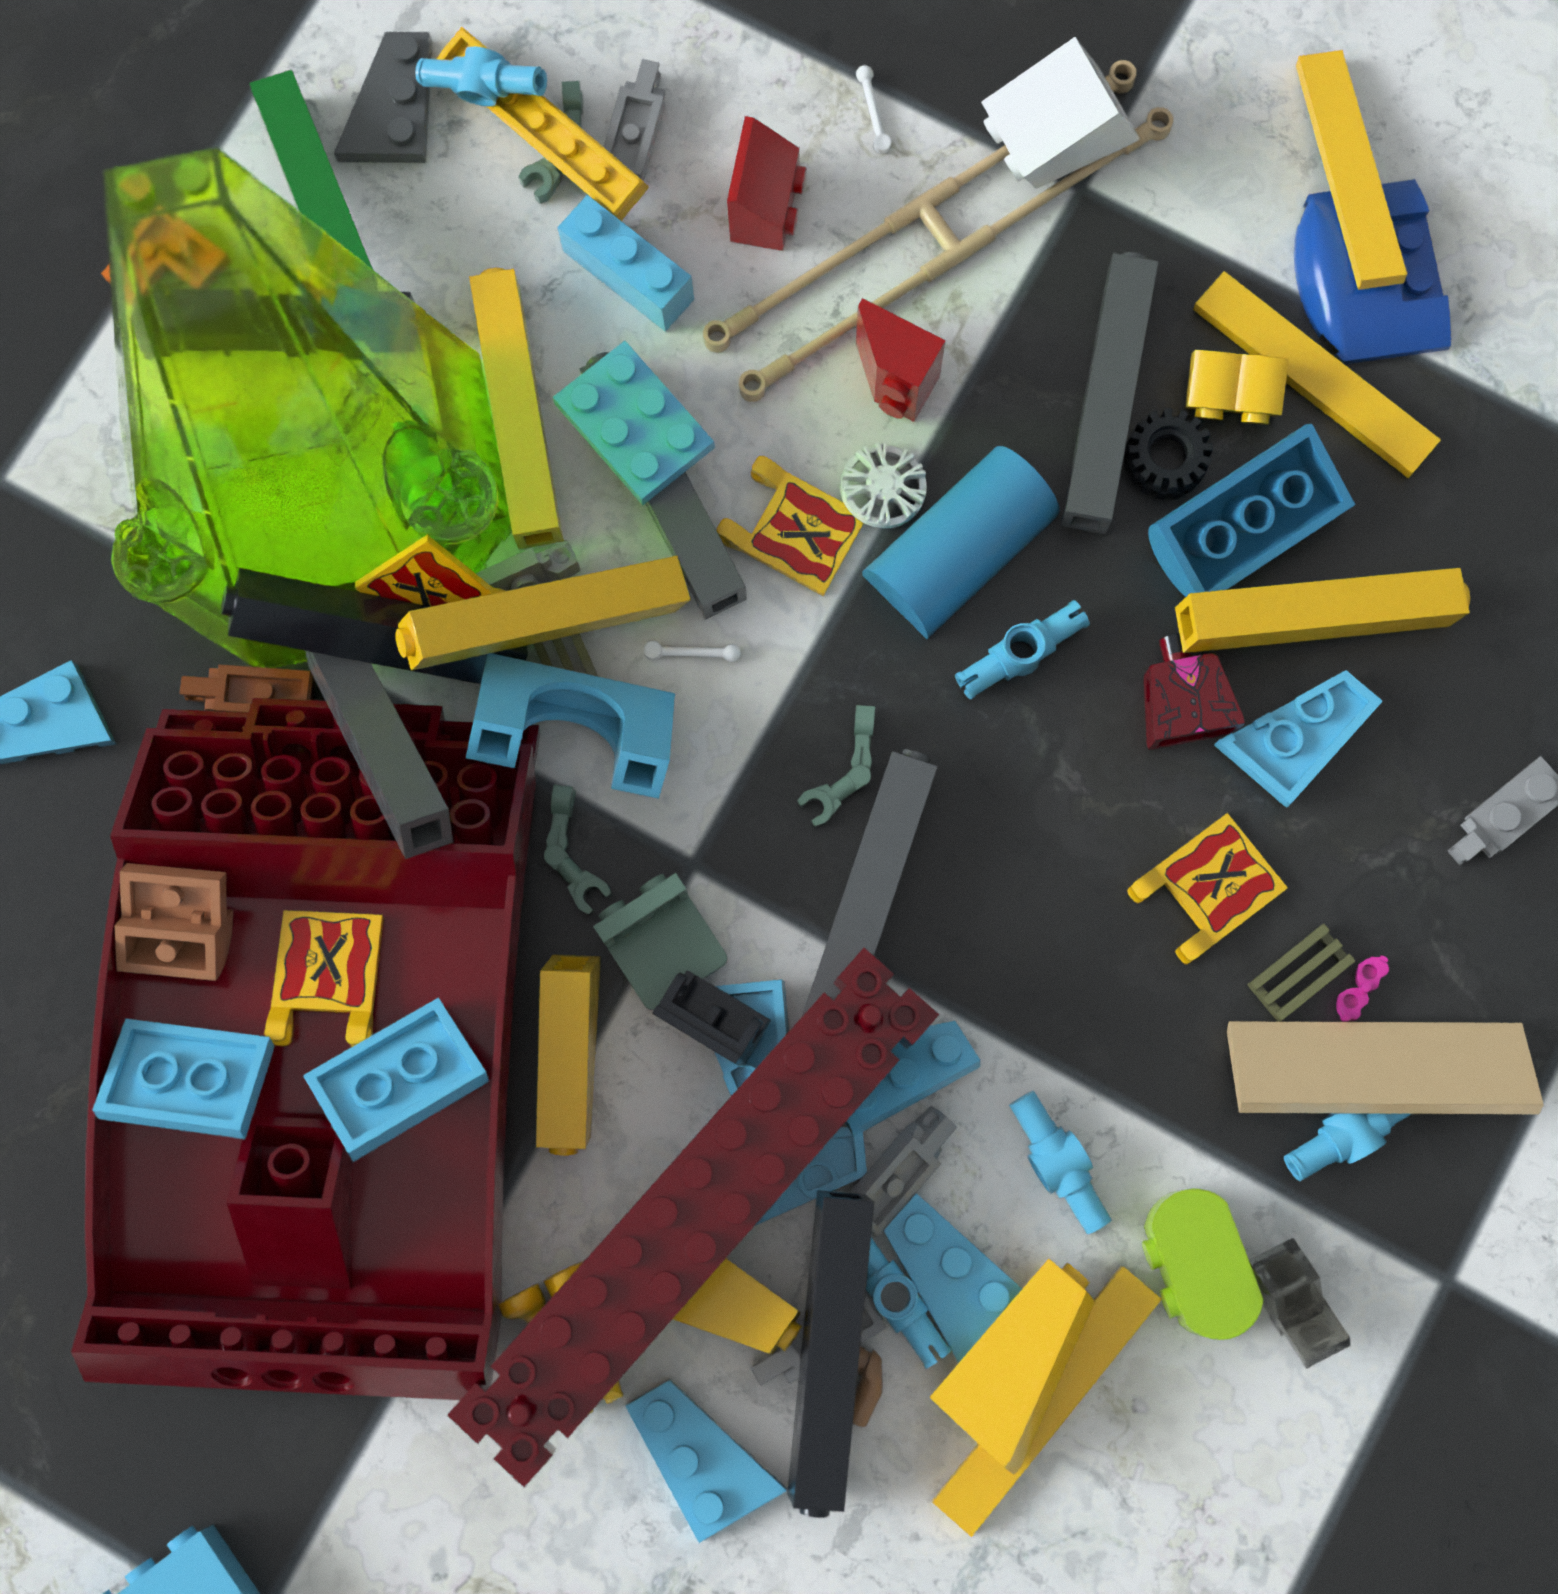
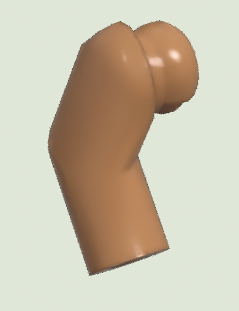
M860 1346L858 1365L860 1380L856 1388L853 1424L866 1427L883 1391L882 1359L874 1349L869 1352Z

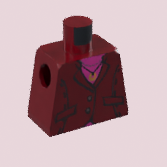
M1179 633L1161 638L1159 643L1164 662L1149 666L1144 675L1148 750L1227 736L1240 730L1245 724L1244 717L1218 656L1215 653L1192 657L1191 652L1183 653Z

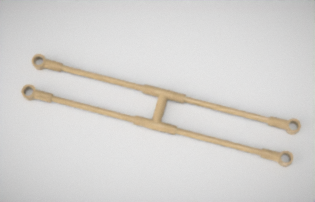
M1119 60L1111 66L1109 75L1105 78L1112 91L1126 93L1132 89L1136 78V68L1131 62ZM1122 73L1128 76L1129 79L1120 80L1115 75ZM1163 107L1152 109L1148 113L1146 121L1135 128L1140 138L1138 141L1074 171L991 226L984 225L960 241L935 207L957 194L961 186L1008 156L1010 152L1006 145H1004L954 178L948 177L940 182V184H937L899 210H896V212H893L884 219V223L753 307L748 305L725 321L713 320L709 322L703 329L704 344L709 351L714 353L725 351L730 345L731 338L757 322L760 315L888 233H896V231H899L920 217L944 252L922 265L918 273L871 302L881 308H885L923 282H931L947 270L961 263L984 248V246L993 242L996 239V235L1123 153L1127 155L1151 139H1165L1171 131L1173 115L1168 109ZM1152 121H1162L1165 127H1156ZM858 311L789 356L784 354L759 371H745L739 378L741 397L749 402L761 400L766 393V388L775 383V381H778L779 378L793 371L796 364L857 326ZM714 332H721L725 335L720 341H713L709 338ZM749 381H756L761 385L755 391H749L744 387Z

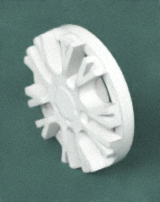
M878 442L873 446H864L861 450H857L846 463L840 480L841 497L849 512L859 521L876 528H894L910 521L921 509L927 492L926 473L922 469V464L914 459L915 455L913 453L910 454L906 448L902 450L887 445L888 442H883V444ZM877 455L880 466L875 467L871 456ZM886 455L899 459V462L894 466L888 465L885 457ZM861 461L868 468L869 473H861L853 468ZM907 465L910 470L900 475L898 471ZM916 479L918 489L908 488L904 485V482ZM848 481L865 482V485H848ZM900 493L905 497L913 500L915 504L912 505L904 498L900 497ZM859 494H866L870 501L860 509L852 498ZM895 503L903 515L890 518L888 505ZM874 504L882 506L879 518L871 516Z

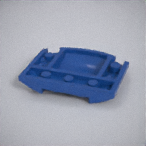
M1415 179L1381 184L1407 271L1403 284L1358 290L1331 191L1308 194L1303 205L1306 208L1301 217L1300 224L1296 228L1294 241V268L1300 299L1318 338L1324 335L1340 351L1334 357L1344 365L1449 350L1451 347L1448 295H1443L1426 218L1429 208Z

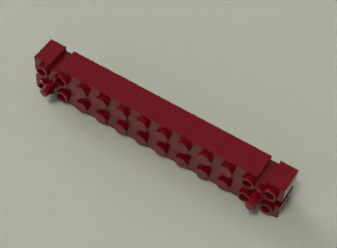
M863 948L834 981L833 984L841 990V993L832 1000L824 992L495 1360L490 1367L500 1376L494 1383L489 1386L478 1380L447 1414L477 1444L486 1434L495 1441L501 1449L493 1459L523 1488L527 1486L553 1456L556 1447L548 1440L554 1433L559 1430L567 1439L899 1062V1059L890 1052L899 1042L908 1049L940 1015L910 988L901 996L890 988L886 983L894 973L867 949Z

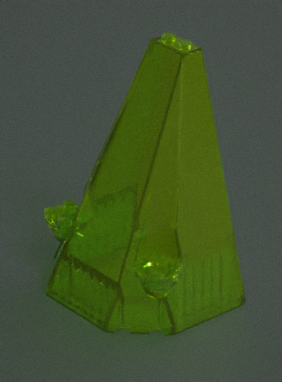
M219 148L105 170L104 194L120 430L122 442L124 443V455L134 517L120 522L114 533L115 541L113 543L111 561L115 576L124 589L133 597L141 601L153 603L165 612H169L205 638L240 658L250 667L277 668L306 662V652L304 650L228 636L229 616L221 615V603L226 585L235 586L239 568L359 592L355 589V581L428 534L474 573L488 567L486 562L500 542L506 541L512 529L493 416L480 354Z

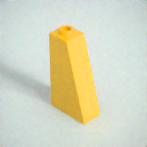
M552 955L540 970L536 1147L549 1148V1153L553 1155L568 1156L577 1154L578 1149H586L591 1138L601 956Z
M727 1258L673 1318V1320L772 1355L777 1347L786 1351L802 1328L796 1322L801 1312Z
M1048 1259L929 1397L1013 1475L1016 1474L1023 1464L1095 1303L1085 1290L1090 1282L1068 1262L1061 1269Z

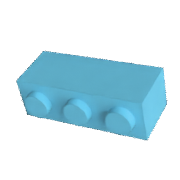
M586 195L557 227L564 253L665 332L694 301L692 276L590 196Z

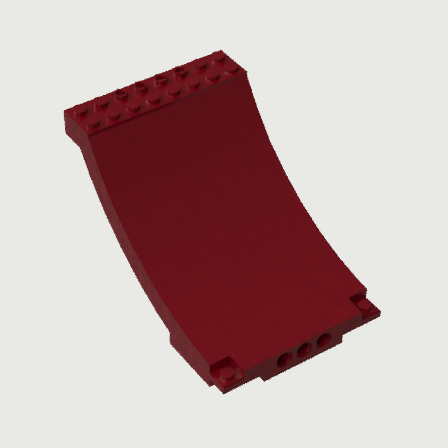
M253 698L249 712L162 709L156 728H146L110 834L117 861L109 899L97 987L86 1136L85 1248L87 1299L71 1350V1354L84 1382L461 1400L478 1380L485 1385L491 1386L494 1370L490 1366L495 1362L502 1317L498 1304L502 1302L503 1176L512 1009L525 868L536 791L535 763L540 739L539 725H530L523 731L515 768L466 758L473 722L445 721L443 706L393 704L448 807L453 843L405 859L326 701ZM126 863L226 872L227 909L233 910V926L228 956L224 968L216 981L117 971L115 924L122 917L120 870ZM283 910L383 915L384 922L373 1009V1035L439 998L489 1078L488 1083L353 1162L303 1076L351 1048V1044L346 1040V1029L350 1013L293 1010L292 1042L288 1046L274 1047L245 1139L102 1120L92 1111L125 1019L265 1036L266 1021L272 1003Z

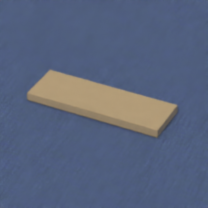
M1229 1021L1227 1038L1239 1113L1540 1114L1544 1105L1522 1023Z

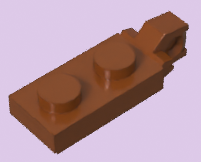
M218 665V668H209L208 677L182 676L180 695H183L186 701L204 702V710L249 712L253 698L314 700L316 681L311 671Z

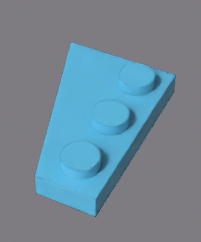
M1345 670L1277 710L1256 719L1248 726L1218 740L1214 746L1287 808L1382 703V700Z
M671 1379L625 1406L698 1543L787 1491V1488L776 1477L772 1476L745 1448L731 1438L714 1422L715 1420Z

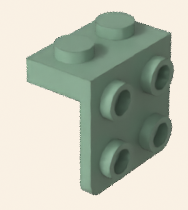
M676 873L669 878H666L664 874L652 878L639 889L642 893L641 896L627 905L623 900L610 905L598 915L601 921L593 926L644 1006L651 1011H654L656 1006L659 1005L679 972L685 974L688 970L705 979L727 963L726 952L690 899L685 886Z

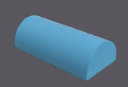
M1305 424L1152 524L1148 529V536L1152 550L1163 571L1173 585L1187 597L1190 593L1229 589L1353 507L1355 503L1313 424Z
M996 446L863 570L862 576L928 639L1058 517L1060 512L1058 501L1046 481L1025 459L1009 448Z

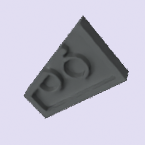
M429 32L384 33L334 151L337 162L426 163L430 87H423L422 84L417 82L415 71L420 58L431 59L432 39Z

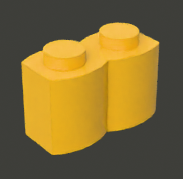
M1194 350L1191 353L1185 408L1196 409L1195 416L1199 419L1223 420V412L1242 414L1241 422L1269 425L1270 416L1278 417L1282 415L1289 359Z

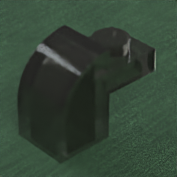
M1294 1238L1249 1260L1268 1315L1281 1336L1285 1335L1306 1369L1351 1346L1350 1336L1322 1295L1319 1275Z

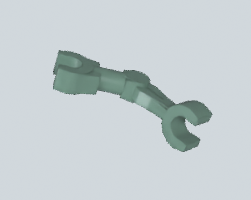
M580 81L562 82L564 114L582 128L583 93L580 89ZM543 158L524 167L518 178L524 188L535 179L543 181V185L534 192L536 201L541 204L552 197L562 181L560 176L562 172L551 162Z
M856 705L854 736L856 737L855 750L851 760L852 769L830 787L828 784H824L807 790L797 800L801 808L812 800L822 803L824 807L823 813L811 820L815 828L826 825L842 806L841 801L855 791L866 787L871 780L870 769L872 759L870 744L871 737H873L875 706Z
M554 784L551 798V814L553 818L551 830L546 839L547 846L544 852V859L569 884L567 888L578 909L591 915L595 910L586 902V893L593 888L600 889L607 898H610L613 893L606 882L587 870L583 872L567 854L566 849L569 845L567 831L569 817L572 816L574 810L576 790L571 786Z

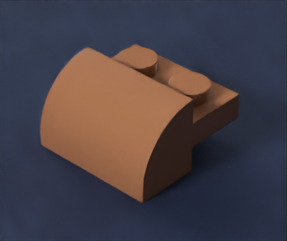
M126 863L120 870L122 917L115 924L117 971L216 981L224 968L228 956L233 926V910L227 909L226 872Z

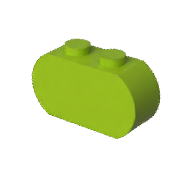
M1204 1189L1177 1190L1161 1197L1152 1206L1147 1215L1144 1230L1148 1239L1141 1243L1150 1268L1152 1270L1159 1268L1166 1288L1160 1289L1159 1293L1168 1317L1170 1319L1177 1317L1179 1324L1184 1329L1209 1339L1226 1340L1243 1334L1258 1319L1263 1306V1297L1227 1202L1219 1195Z

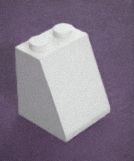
M1076 37L982 101L989 115L984 120L987 130L997 144L1004 141L1010 152L1004 158L1010 171L1018 181L1025 178L1036 189L1121 150L1140 139L1099 66Z

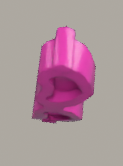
M1386 956L1371 957L1356 966L1355 982L1358 988H1349L1337 996L1336 1009L1342 1022H1354L1360 1017L1361 1009L1368 1004V993L1375 991L1379 987L1380 979L1389 972Z

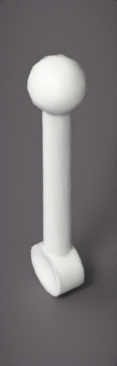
M862 65L858 68L856 77L859 82L863 83L876 135L873 146L877 153L885 154L891 148V138L884 134L871 83L874 76L873 70L868 65Z
M651 640L643 648L646 658L652 661L658 660L664 655L724 657L729 662H735L741 656V649L735 644H729L725 648L661 646L659 642Z

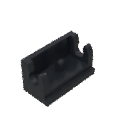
M688 970L685 974L679 972L659 1005L656 1006L652 1013L740 1066H745L771 1022V1019Z

